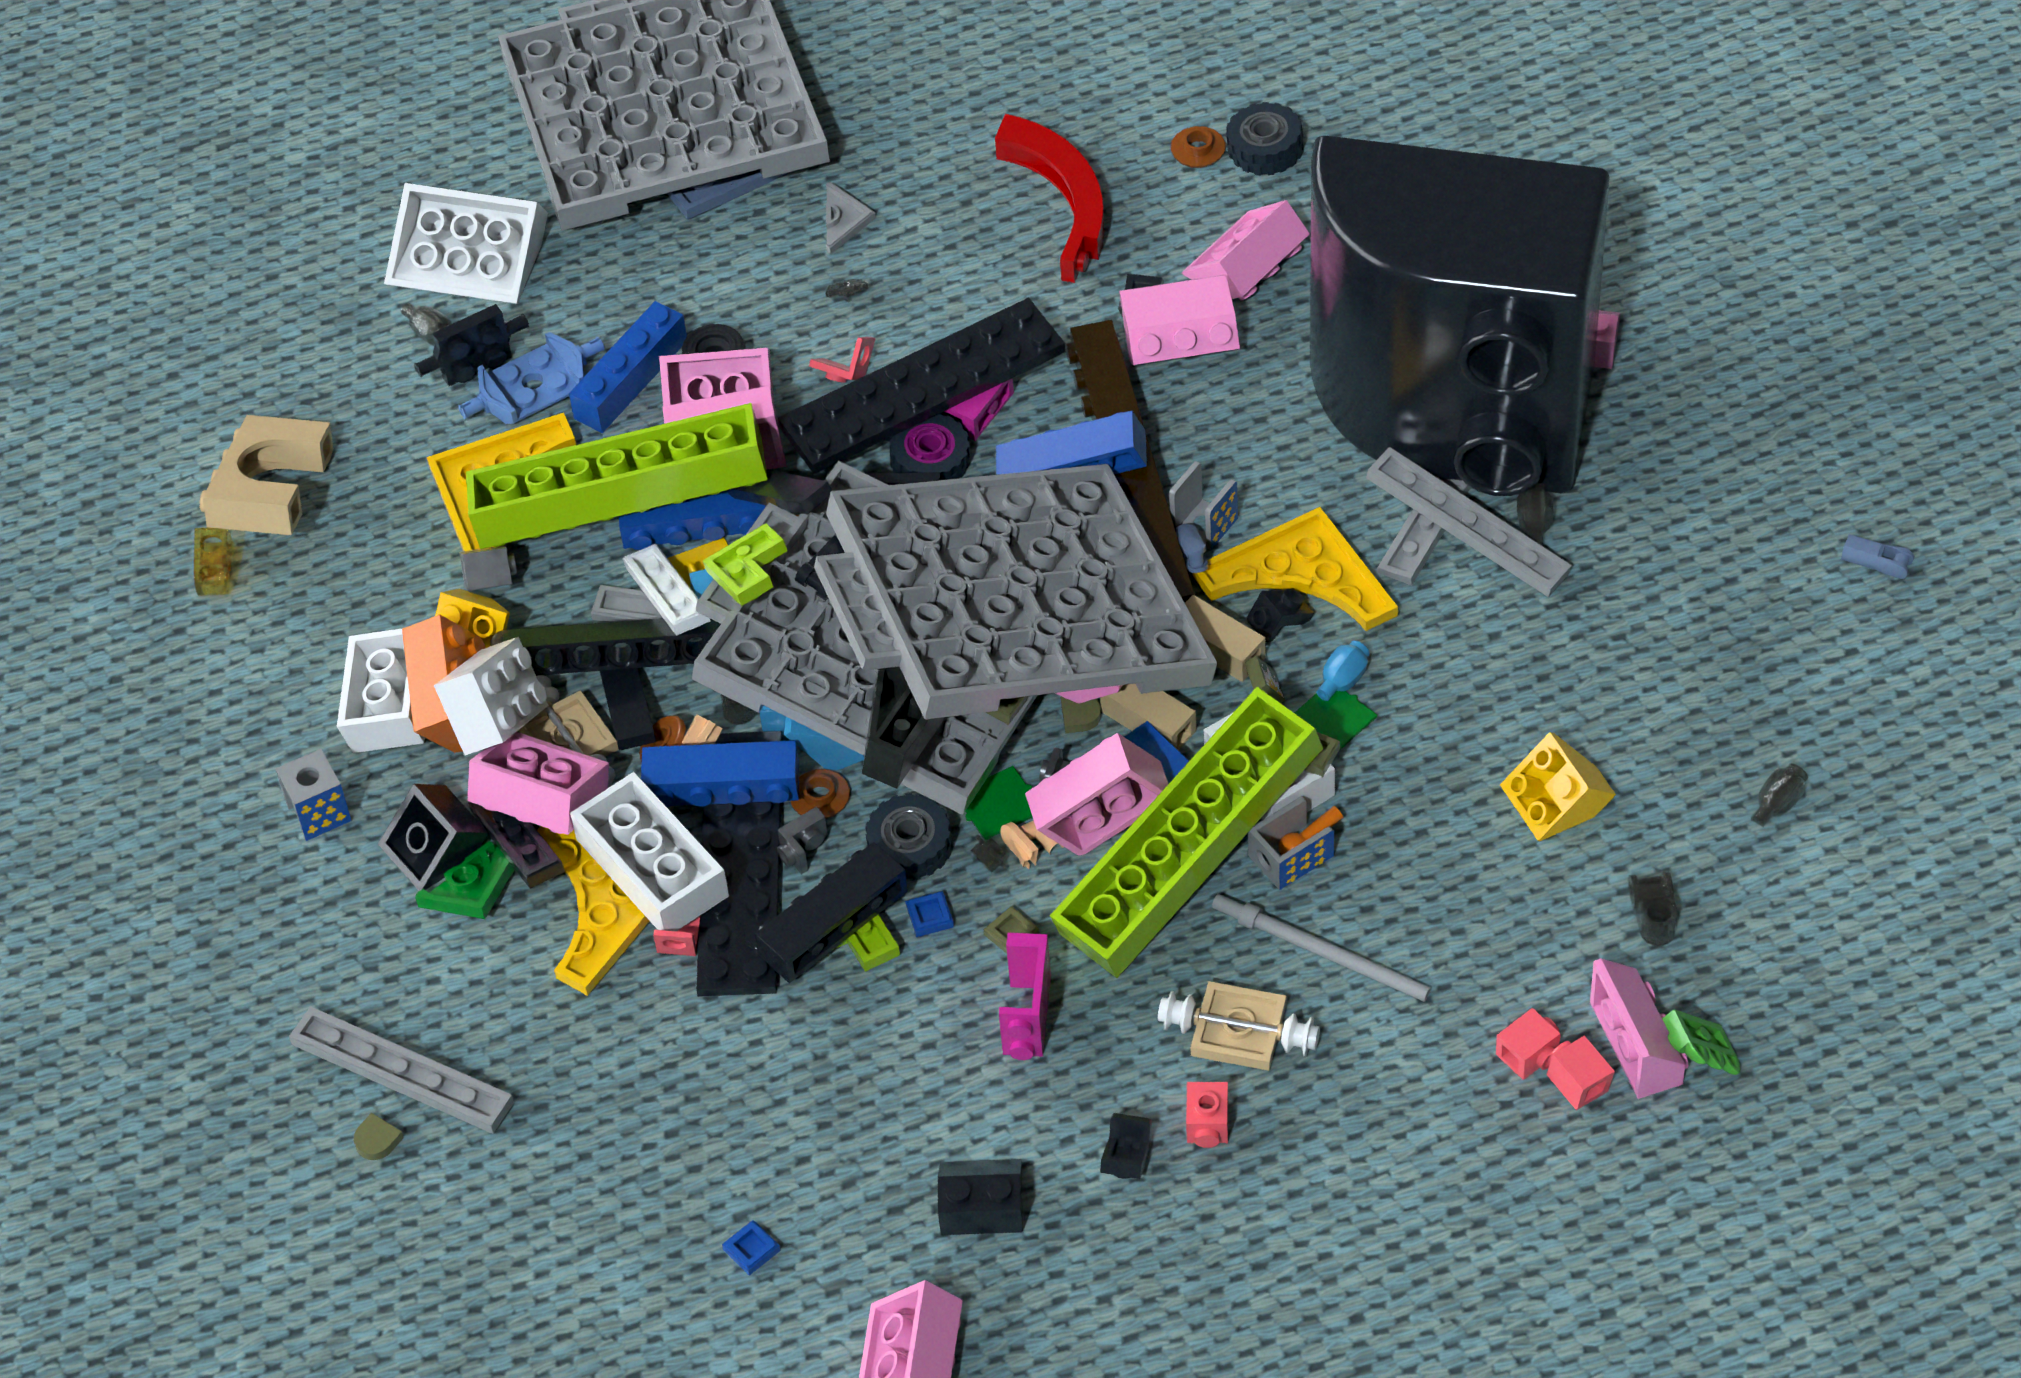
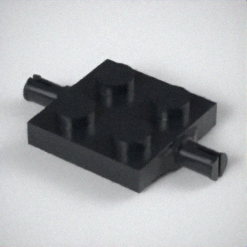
M494 304L433 332L435 344L433 356L414 363L416 372L419 377H423L432 371L440 369L447 385L452 386L458 382L465 383L471 380L478 373V367L483 365L485 370L490 367H500L507 359L512 358L509 345L511 335L529 328L528 320L522 313L504 322L502 311L497 304Z

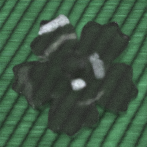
M862 279L842 280L829 285L825 294L829 298L835 295L844 296L845 301L850 302L852 301L851 295H855V291L868 289V284L866 281H862Z

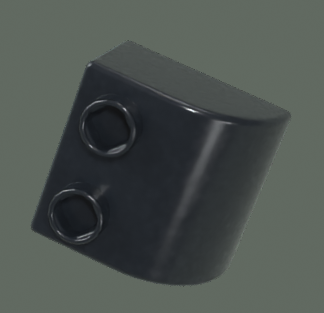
M1334 136L1317 137L1314 142L1311 159L1310 368L1317 397L1324 412L1336 429L1356 448L1376 461L1390 447L1435 477L1463 480L1468 486L1485 494L1514 496L1528 490L1559 494L1570 491L1574 481L1595 366L1610 180L1609 173L1603 168Z

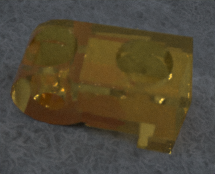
M194 528V582L198 596L229 594L230 571L234 554V542L229 529ZM216 537L222 542L206 543L205 540Z

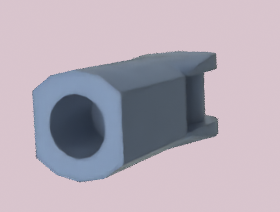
M1191 524L1177 526L1175 532L1187 571L1199 573L1207 570L1208 561L1204 555L1206 545L1202 541L1196 526Z
M1849 534L1843 548L1841 560L1904 579L1908 574L1907 565L1912 564L1914 554L1904 547L1884 545Z

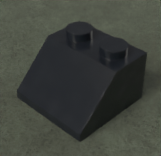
M413 784L378 845L420 891L422 889L427 890L445 878V872L454 866L460 865L466 857L479 849L489 832L446 785Z
M1022 1159L940 1162L938 1172V1218L941 1235L1023 1232Z

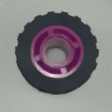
M939 413L891 437L890 466L893 468V473L940 472V480L962 478L965 474V469L969 466L970 442L968 433L963 430V425L960 422L957 423L950 416H944Z

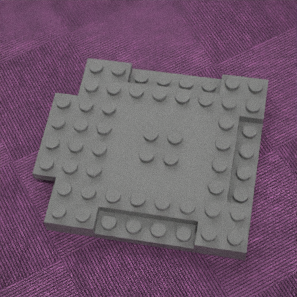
M591 0L559 8V21L498 36L502 57L536 150L561 231L629 214L627 203L750 171L760 169L764 179L830 162L827 140L770 0Z
M840 461L837 462L824 480L829 483L833 491L888 486ZM829 498L808 515L801 513L799 516L768 503L747 534L767 523L784 539L788 551L775 558L773 562L761 567L770 576L773 588L760 595L757 599L741 606L714 579L697 601L696 612L721 625L695 659L692 680L758 713L763 706H766L864 755L878 669L862 670L830 600H823L816 595L817 590L809 585L804 587L795 581V576L800 567L805 562H809L835 535L826 515ZM1037 695L1028 696L1027 701L1009 725L985 712L944 717V720L901 784L964 815L997 764L1001 750Z
M1109 464L830 492L826 515L845 553L816 556L815 571L862 670L900 667L924 719L998 711L1000 699L1126 684H1136L1141 694L1210 686L1212 684L1217 661Z

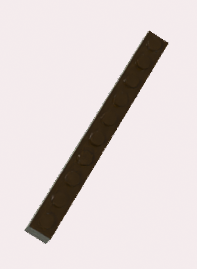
M1107 320L1071 327V342L1065 343L1066 355L1069 365L1076 363L1077 369L1073 370V378L1076 390H1083L1085 396H1081L1084 417H1091L1093 421L1112 416L1116 413L1133 411L1144 427L1113 321ZM1146 435L1147 466L1114 475L1185 603L1194 595Z

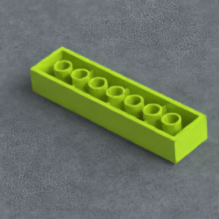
M752 403L466 471L468 516L480 549L492 546L499 547L525 538H537L546 533L563 529H574L579 525L596 521H607L617 516L633 512H644L650 508L671 503L678 504L687 499L704 495H715L725 490L741 486H752L755 483L768 480L762 437Z
M1256 687L1051 913L1050 917L1059 934L1115 978H1118L1323 750L1316 729L1259 687Z

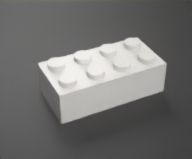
M634 772L570 812L576 840L657 930L678 931L729 897L724 869Z

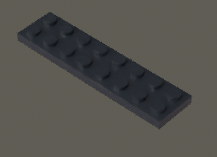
M1028 297L778 417L779 428L812 473L816 474L836 464L838 461L847 459L1065 353V342Z
M781 731L722 733L718 736L715 744L782 741L783 738ZM751 802L743 805L728 803L703 806L702 846L724 869L729 897L701 915L698 931L696 986L698 997L776 994L777 972L758 955L755 933L765 921L778 916L780 856L777 852V847L780 846L778 829L781 822V803Z

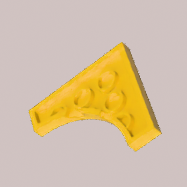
M564 412L427 457L430 471L463 551L480 549L468 516L466 471L576 445L575 437Z
M1321 507L1208 559L1207 570L1192 573L1193 578L1211 601L1226 595L1253 589L1294 588L1298 592L1316 596L1336 605L1355 619L1365 631L1398 616V606Z
M540 826L537 831L561 860L565 873L574 887L579 911L577 931L574 932L570 946L563 959L554 969L556 979L588 996L650 921L576 840L574 830L567 835L554 833L549 828Z

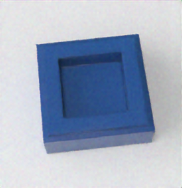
M943 891L905 901L916 937L954 927Z
M754 1220L722 1244L723 1250L749 1276L781 1251L780 1245Z

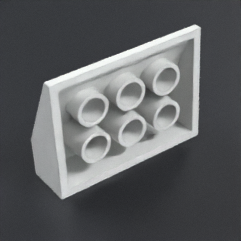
M405 183L384 284L518 304L542 245L548 212L540 204L533 201Z

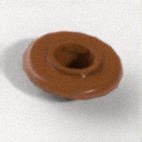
M1193 126L1183 129L1175 135L1171 141V152L1174 158L1182 165L1191 168H1203L1211 166L1220 160L1225 152V141L1222 135L1214 129L1205 126ZM1200 141L1206 143V145L1201 147L1190 145L1193 142Z
M669 715L658 720L653 725L656 742L640 746L639 755L641 763L642 747L681 745L686 730L683 719L679 716Z
M815 769L805 772L799 777V800L790 802L793 809L800 815L817 807L825 816V819H828L844 809L849 801L850 789L847 781L839 773L828 769ZM817 787H825L829 790L828 794L822 797H813L809 793Z

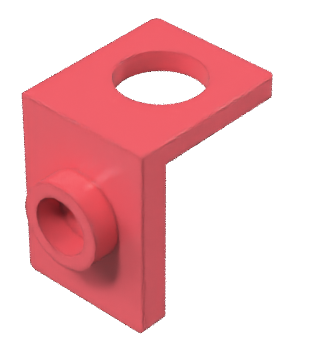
M871 336L857 338L850 367L825 358L811 359L809 367L825 371V377L833 381L846 383L847 379L857 380L866 375L875 338ZM863 349H864V354H863V357H862V359H861V361H860V356H861V353H862V351H863Z
M701 915L678 931L654 930L653 936L657 953L696 956Z

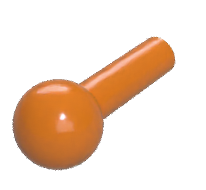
M1332 806L1302 832H1291L1284 835L1278 845L1281 856L1328 826L1333 827L1344 818L1342 813L1336 806Z

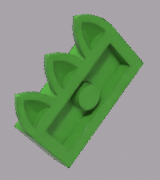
M1675 1009L1662 1018L1669 1031L1668 1040L1675 1050L1685 1053L1692 1061L1698 1064H1707L1711 1068L1718 1070L1723 1069L1733 1075L1740 1073L1739 1060L1720 1024Z

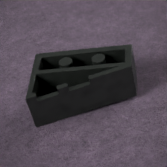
M900 667L878 669L862 767L863 775L896 789L944 720V717L924 719Z

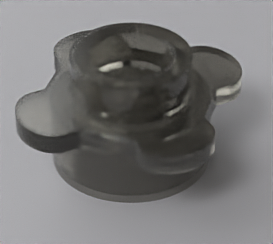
M977 834L975 839L979 843L970 850L973 855L991 873L998 866L1006 870L1007 866L1001 859L1006 855L1003 849L991 837L984 841Z

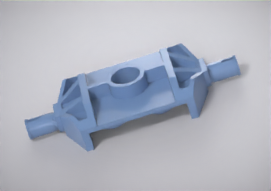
M548 332L545 334L547 344L488 373L483 365L479 366L478 382L480 393L477 394V397L458 405V409L464 419L484 409L487 414L492 413L505 424H514L569 397L571 390L585 376L584 366L587 365L586 358L604 351L603 342L597 336L581 346H575L572 342ZM531 380L542 382V385L536 389L524 387Z

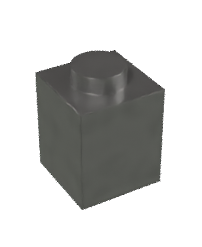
M505 546L459 552L464 587L467 591L512 584L511 575L517 574L514 553H507Z

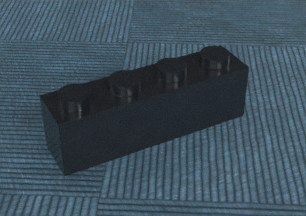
M875 842L863 850L856 851L847 863L834 873L826 874L812 890L804 896L796 897L786 910L774 919H768L760 926L759 930L755 933L758 955L790 984L908 892L905 869Z

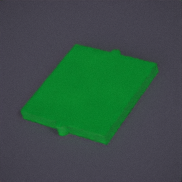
M1336 691L1328 701L1322 700L1316 693L1294 712L1313 726L1316 732L1340 741V750L1377 718L1376 713L1358 701L1357 695H1350L1346 691Z
M1014 766L988 777L965 811L966 820L972 821L983 839L987 840L1000 834L1001 827L1009 822L1018 825L1033 818L1025 795L1027 791L1032 789V786L1025 784Z

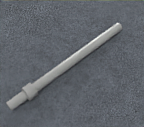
M1217 894L1213 901V909L1238 919V924L1251 930H1254L1255 927L1418 1000L1425 1002L1431 992V987L1263 914V909L1253 904L1246 903L1243 905L1220 894Z

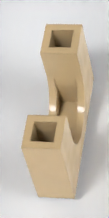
M246 415L241 427L235 430L229 449L224 450L219 468L213 471L207 490H203L201 493L200 510L205 512L207 527L292 535L302 516L299 485L259 481L251 478L262 472L274 469L324 472L333 451L330 422Z
M1192 595L1185 602L1217 661L1216 667L1243 682L1249 676L1245 662L1255 656L1259 657L1262 661L1266 658L1265 637L1195 595ZM1126 684L1121 687L1119 692L1100 697L1102 713L1131 731L1148 721L1177 750L1196 732V711L1164 691L1141 694L1136 684Z

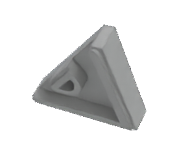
M829 181L826 184V249L829 254H832L872 222L876 215L873 210Z

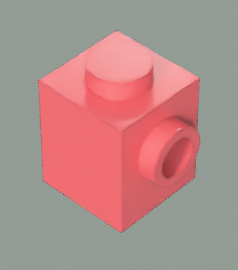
M1531 1008L1497 1034L1496 1055L1524 1080L1539 1068L1542 1070L1549 1068L1552 1058L1551 1053L1560 1045L1559 1029L1550 1018L1542 1017L1535 1009Z
M1585 1035L1572 1043L1565 1041L1553 1050L1546 1075L1576 1111L1608 1092L1615 1071Z
M1187 1082V1143H1195L1203 1148H1212L1219 1143H1228V1082Z

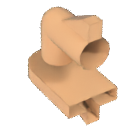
M696 715L681 745L715 744L723 728L710 720Z
M1034 820L1020 827L1013 822H1009L1001 827L1003 842L1019 858L1022 866H1026L1028 869L1030 867L1028 860H1031L1036 865L1038 848L1031 840L1036 839L1049 854L1051 849L1056 844H1059L1036 829Z

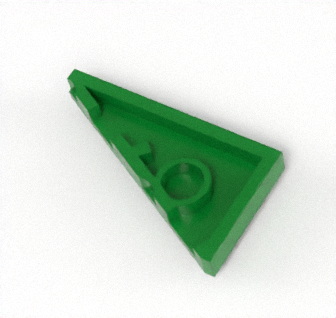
M532 823L537 830L539 825ZM488 841L466 857L460 865L454 866L445 872L446 881L429 893L424 889L417 892L415 896L419 908L486 919L513 873L514 867L498 846Z

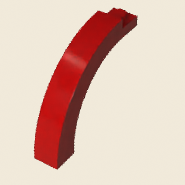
M1005 114L995 136L996 159L1026 167L1040 174L1056 186L1066 198L1074 214V223L1060 257L1061 280L1075 283L1079 272L1086 271L1089 258L1099 260L1103 247V198L1099 182L1088 161L1066 139L1038 123Z

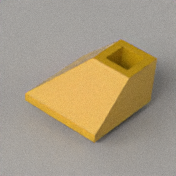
M459 588L440 592L435 616L440 614L480 636L487 648L490 647V641L496 633L506 630L510 612L492 598Z
M1549 732L1500 784L1538 841H1542L1594 818L1616 795L1593 763L1552 732Z

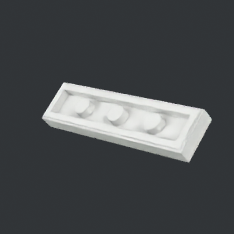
M657 544L623 558L625 567L676 636L710 622V618L696 612V604L699 599Z

